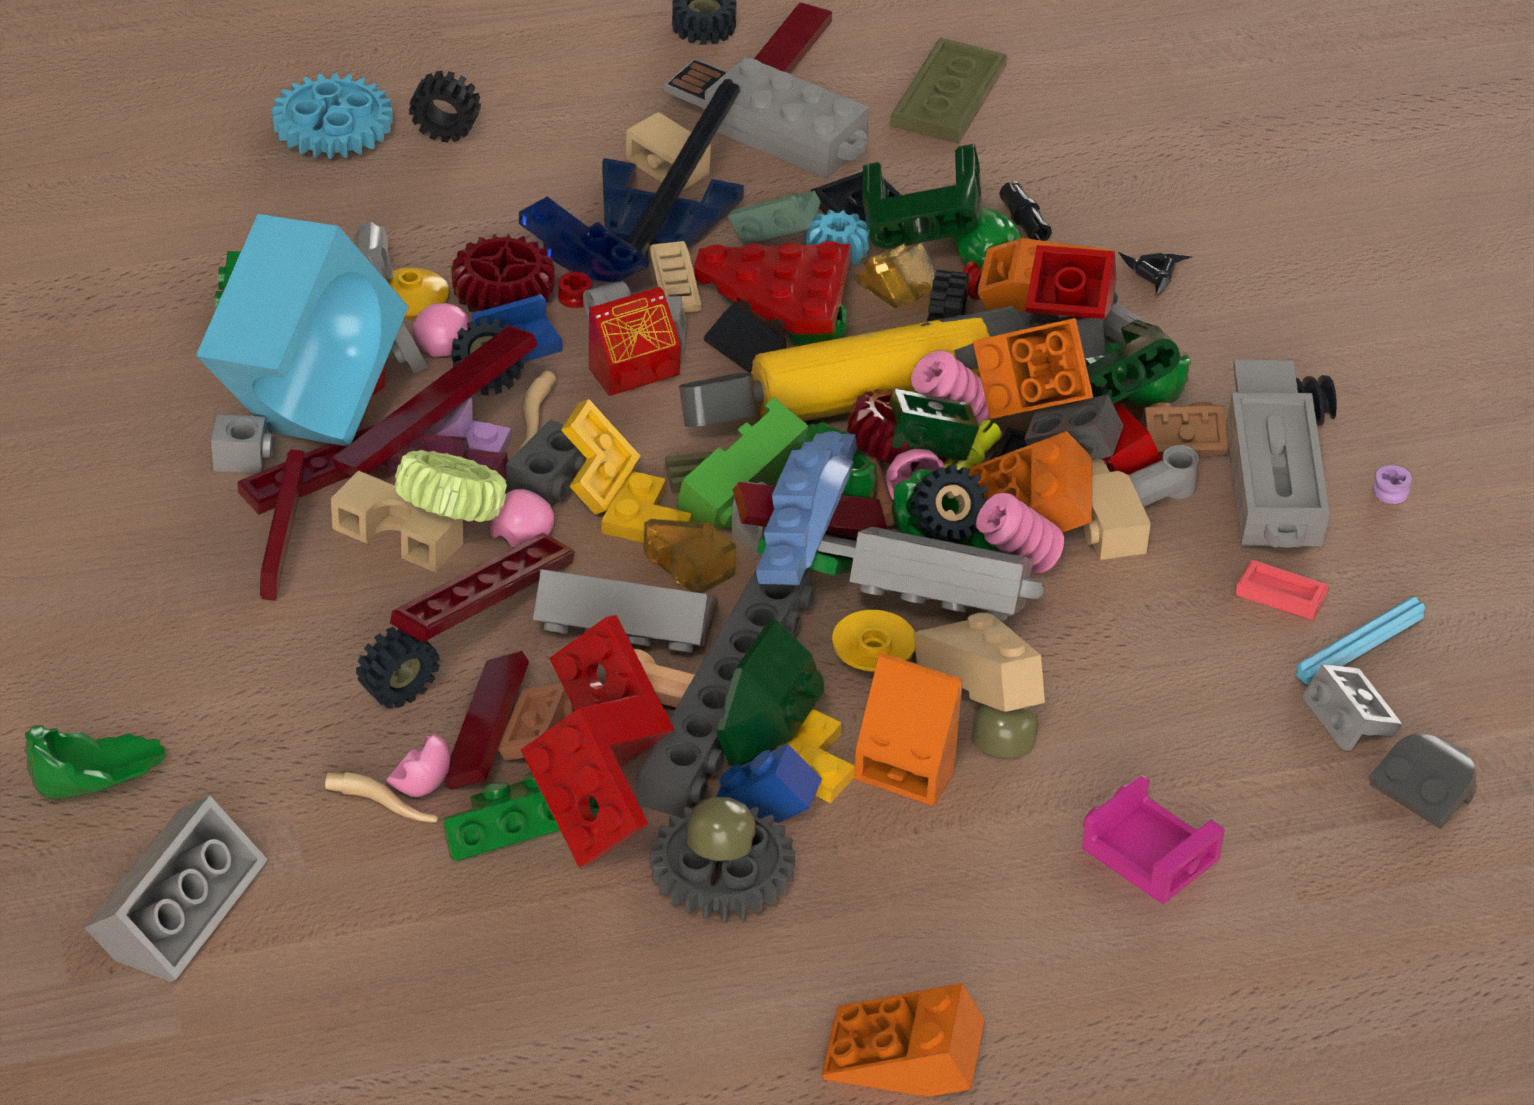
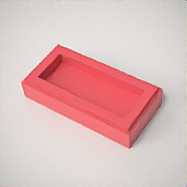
M1251 559L1237 583L1236 595L1314 621L1328 595L1329 585Z

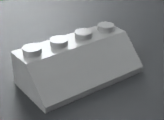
M541 569L533 620L544 622L543 630L568 634L569 626L586 628V632L603 618L617 615L631 644L651 646L652 638L669 641L668 649L693 653L694 645L705 646L717 598L696 592Z
M209 795L176 812L84 928L114 961L169 982L175 981L268 859Z

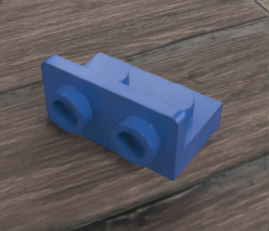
M542 295L480 311L471 316V321L474 320L476 326L481 325L480 318L487 317V323L493 325L494 318L501 319V327L509 323L513 327L533 333L538 345L524 356V362L562 352V338L546 317V300Z

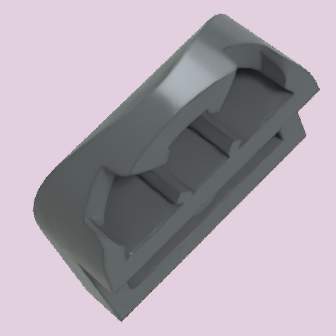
M1427 734L1410 735L1398 741L1368 777L1370 786L1439 829L1445 825L1462 802L1469 805L1476 791V773L1472 758L1458 746L1442 738Z

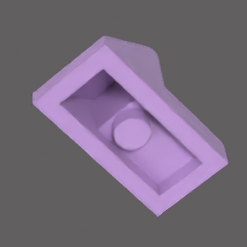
M469 397L430 427L422 442V450H433L438 453H448L465 459L499 465L511 441V428L474 421L472 397Z

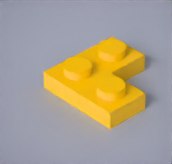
M587 399L578 403L561 431L587 458L569 487L596 515L607 510L639 460L640 455L591 400Z
M631 471L601 521V533L680 551L692 526V513L658 506L666 491V479Z
M815 709L811 710L792 740L769 750L771 752L789 744L822 778L815 796L829 803L854 779L855 765L826 752L841 736L842 722Z

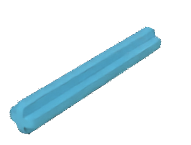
M1410 597L1299 662L1296 666V677L1301 679L1305 685H1309L1322 664L1343 666L1423 619L1424 611L1426 610L1424 603H1420L1416 597Z

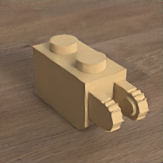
M1102 458L1092 460V522L1084 525L1087 543L1089 545L1093 544L1100 560L1147 554L1151 522L1129 475L1120 471L1109 472Z

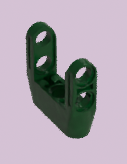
M975 144L959 146L955 150L956 185L889 197V190L884 186L881 164L879 162L864 164L863 205L871 243L881 249H891L972 232L978 224L982 209L981 174Z
M1134 320L1121 328L1126 345L1086 366L1090 385L1093 386L1091 387L1093 397L1108 395L1114 404L1171 373L1177 367L1180 361L1179 348L1159 326ZM1126 364L1128 369L1127 375L1122 381L1118 382L1117 371L1120 366Z

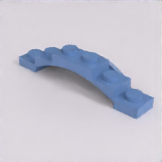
M835 431L816 434L813 441L804 442L800 450L791 451L772 494L774 511L764 531L766 548L756 568L758 584H800L805 570L811 566L853 469L854 461L852 459L857 450L855 434H840Z

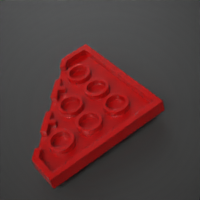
M834 241L823 242L819 245H801L789 242L781 246H763L752 243L743 247H725L714 244L705 248H699L694 264L695 280L704 285L712 282L718 286V293L736 303L742 300L750 303L751 311L769 321L776 318L784 322L785 330L793 334L834 333L852 258L850 244H839Z

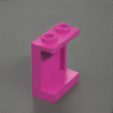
M1141 775L1129 785L1124 784L1115 795L1102 806H1096L1088 812L1083 821L1084 836L1082 849L1158 902L1164 904L1220 860L1225 828L1210 820L1198 830L1194 829L1149 798L1150 780Z

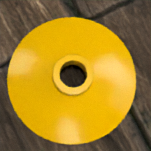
M416 267L399 268L393 270V279L387 280L389 285L408 305L404 319H416L418 314L431 304L448 302V284L440 275L433 271Z
M862 610L847 615L837 623L832 634V646L837 656L846 664L860 670L875 672L878 656L881 652L906 661L913 657L916 651L915 631L905 619L894 613L883 610Z

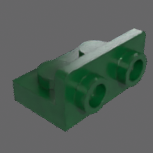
M894 388L889 402L897 422L894 428L892 447L901 449V446L906 441L909 445L908 450L924 446V450H930L937 456L961 461L968 459L979 429L970 403Z

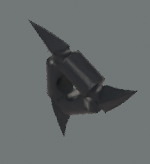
M1118 252L1131 269H1136V274L1155 284L1156 295L1171 282L1175 263L1192 258L1191 256L1154 253L1141 255L1140 259H1136Z

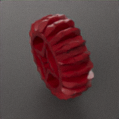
M493 234L492 239L479 237L477 244L466 243L465 250L457 252V258L453 260V266L451 267L452 289H454V295L458 297L459 304L467 305L469 312L484 311L537 295H542L546 302H549L550 295L553 293V287L555 286L553 258L548 256L547 249L539 248L537 241L527 243L525 236H521L518 239L511 238L510 234L506 237H497Z
M875 389L874 392L866 391L863 396H858L856 402L852 405L847 420L848 427L846 431L849 434H855L857 448L861 451H867L870 458L882 460L883 464H891L898 454L909 451V445L906 441L901 446V449L894 448L891 444L894 428L897 423L889 403L894 391L892 389L888 390V392ZM937 456L944 464L946 457ZM911 462V471H914L920 462Z

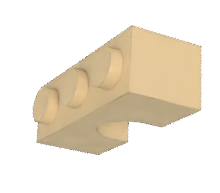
M359 470L331 498L333 530L364 543H368L376 534L382 531H401V558L437 573L463 545V519L455 520L433 512H426L421 507H414L411 502L404 501L395 492V485Z

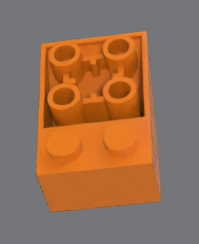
M1026 238L990 247L986 251L977 293L986 310L1014 306L1019 312L1026 311L1025 307L1036 245L1109 251V249Z
M1076 318L973 341L990 419L1093 398Z
M1067 431L968 468L970 469L969 476L972 477L977 474L981 478L977 482L980 488L986 485L989 492L984 494V499H990L999 493L1012 494L1029 508L1034 509L1050 522L1056 524L1062 530V533L1092 522V458Z
M881 652L878 656L856 745L854 779L935 806L954 774L963 679Z
M963 983L837 1006L822 1077L828 1081L925 1097L971 1090L985 1019Z

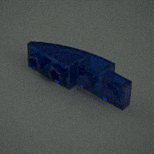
M548 196L519 211V224L543 241V248L547 249L548 256L553 258L554 262L571 272H582L596 281L621 282L649 266L650 260L602 224L597 222L588 227Z

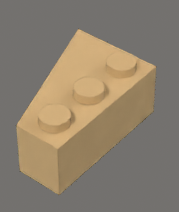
M976 613L970 615L966 621L914 632L917 664L963 679L962 688L969 691L970 699L1003 712L1045 703L1041 654L994 615Z

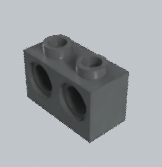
M1103 395L1036 409L1024 440L1028 446L1067 431L1094 460L1113 456L1124 425L1109 396Z
M550 419L506 463V493L515 489L529 490L545 499L551 505V508L568 495L571 489L569 487L587 458L561 431L564 426L563 424Z

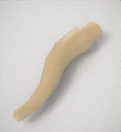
M544 371L539 378H535L524 395L522 409L527 429L526 438L521 444L520 449L538 431L540 404L556 382L555 375L550 371Z
M328 772L326 775V790L340 791L343 795L370 798L405 818L429 823H436L438 821V817L435 814L423 813L405 804L386 785L372 777L351 772H345V774Z

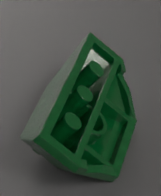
M769 620L734 670L725 699L724 718H719L716 728L729 766L740 765L758 756L765 750H771L792 740L825 691L823 677L817 670L812 654L777 620Z

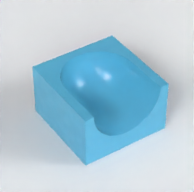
M257 214L196 357L253 416L265 417L266 429L270 433L349 446L357 432L407 312L408 305L339 226Z

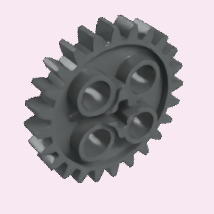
M685 807L683 819L674 815L669 816V827L660 825L658 827V837L652 838V851H650L652 881L659 883V893L661 895L671 893V905L675 906L685 901L687 914L694 912L697 908L703 909V919H708L713 911L719 912L722 921L727 920L730 911H735L741 919H745L747 908L750 907L753 911L760 914L762 913L763 901L774 906L777 904V894L786 895L788 882H793L796 853L792 850L793 839L792 837H785L784 825L773 827V815L759 819V808H752L750 811L755 817V834L751 850L746 856L731 861H723L719 884L713 886L716 880V870L720 868L722 861L701 857L688 847V820L692 809Z

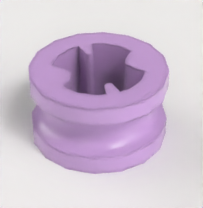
M1383 466L1376 472L1373 492L1379 500L1385 503H1402L1409 497L1412 476L1410 472L1400 466Z

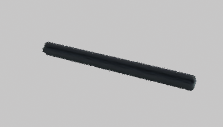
M725 79L717 88L623 247L624 256L629 257L631 261L638 262L645 255L739 95L740 86L733 83L732 79Z

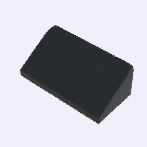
M736 304L727 308L704 336L705 342L749 373L752 371V362L757 354L787 348V341L784 337Z

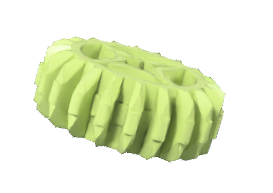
M424 450L408 452L407 455L402 457L401 464L398 465L395 475V492L404 501L411 502L414 507H421L426 512H433L455 520L463 519L468 522L473 520L478 522L493 520L496 516H499L500 509L503 507L506 498V480L497 471L489 469L487 465H480L475 460H467L461 456H453L448 453H438L433 450L430 452Z

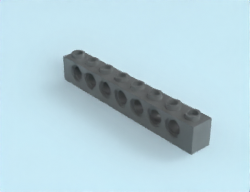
M807 568L799 585L758 584L755 570L669 720L674 731L655 743L638 773L637 802L640 806L683 818L685 807L692 809L695 803L700 804L704 800L708 788V780L711 774L716 776L719 773L724 759V751L716 728L719 718H724L725 699L734 670L769 620L779 621L794 636L796 635L801 621V613L804 609L809 610L815 598L816 586L811 585L812 569Z

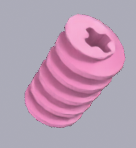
M935 351L929 353L918 362L912 374V385L915 391L925 395L970 403L978 425L981 421L989 419L981 378L975 375L971 369L965 367L955 356L946 351Z
M995 494L985 502L977 516L976 528L984 533L985 539L991 545H996L1002 552L1033 558L1032 572L1041 574L1048 571L1061 556L1064 547L1062 530L1043 515L1029 508L1024 502L1019 501L1012 494Z

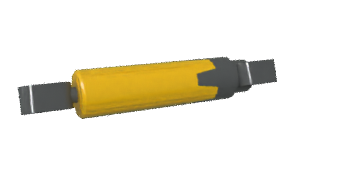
M1007 306L760 353L755 356L752 362L751 373L730 374L680 385L679 391L684 424L686 427H697L757 415L758 410L762 418L767 412L765 404L773 397L802 421L849 413L857 397L863 396L866 391L874 392L875 389H881L888 392V390H894L895 388L919 393L915 391L912 385V374L918 362L929 353L946 351L980 377L973 345L974 340L1076 318L1084 358L1100 356L1106 353L1103 322L1099 318L1075 316L1059 318L1058 315L1027 313L1026 311L1019 312L1014 306Z

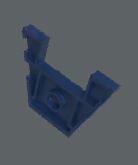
M604 158L602 161L605 243L624 247L655 193L630 188L636 177V164ZM711 179L700 202L678 197L651 245L683 241L688 249L743 200L744 185Z

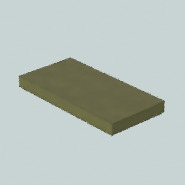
M939 38L891 114L890 126L959 144L1007 64V55Z

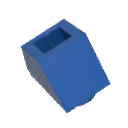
M786 744L771 752L765 750L754 760L742 766L734 765L730 767L720 778L719 783L721 786L716 797H731L745 803L749 810L758 807V818L761 819L765 816L773 815V822L779 823L810 808L822 778L789 744Z

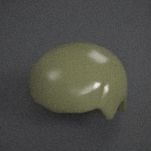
M981 703L973 720V743L984 753L998 758H1016L1025 755L1033 749L1038 732V717L1031 706L1003 712Z
M712 797L703 800L694 807L688 820V847L699 856L714 861H731L746 856L752 847L755 834V817L745 803L731 797Z

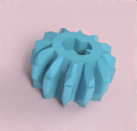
M828 210L826 215L815 214L814 221H812L810 228L806 230V245H819L827 241L850 244L852 255L850 264L860 265L861 259L867 256L870 245L867 223L860 220L858 214L847 215L845 210L840 213Z

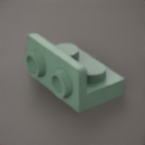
M815 191L803 194L791 193L783 198L767 202L759 201L751 206L731 210L728 218L743 245L808 230L821 202Z

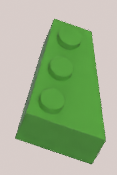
M775 397L765 404L767 412L755 425L751 426L746 422L737 430L741 437L726 451L718 447L682 480L676 507L681 511L692 513V521L710 536L724 527H732L733 499H735L732 489L739 481L757 484L762 481L767 485L776 486L791 451L800 450L805 442L808 425Z

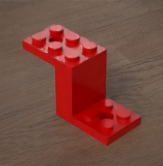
M617 615L603 618L549 658L575 711L520 749L578 867L592 864L649 825L621 767L674 731ZM599 664L606 671L607 677L604 685L600 683L597 677ZM591 796L596 799L599 805L597 817L592 814L589 807Z

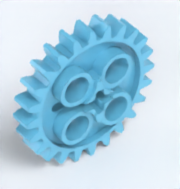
M333 73L330 79H325L322 74H318L317 81H312L305 77L303 78L304 85L293 82L291 83V91L282 89L281 98H275V106L272 107L274 132H278L279 140H287L288 148L299 145L300 154L313 150V157L315 158L321 152H326L328 159H332L334 153L340 152L344 158H347L348 151L350 150L360 155L362 154V146L374 149L375 141L383 142L384 133H390V124H393L391 99H386V91H378L376 83L366 86V78H361L354 82L352 81L351 74H348L344 79H338L337 73Z

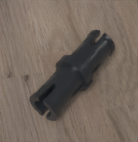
M1012 181V186L1016 191L1012 189L1009 182L1004 184L1000 189L999 195L1010 209L1013 222L1017 226L1021 225L1029 239L1038 240L1035 235L1037 234L1040 240L1047 241L1051 236L1052 229L1041 216L1038 203L1027 196L1019 182Z

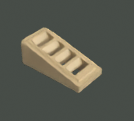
M680 241L649 246L648 269L654 288L661 287L665 297L688 294V296H682L685 313L702 311V304L686 243Z

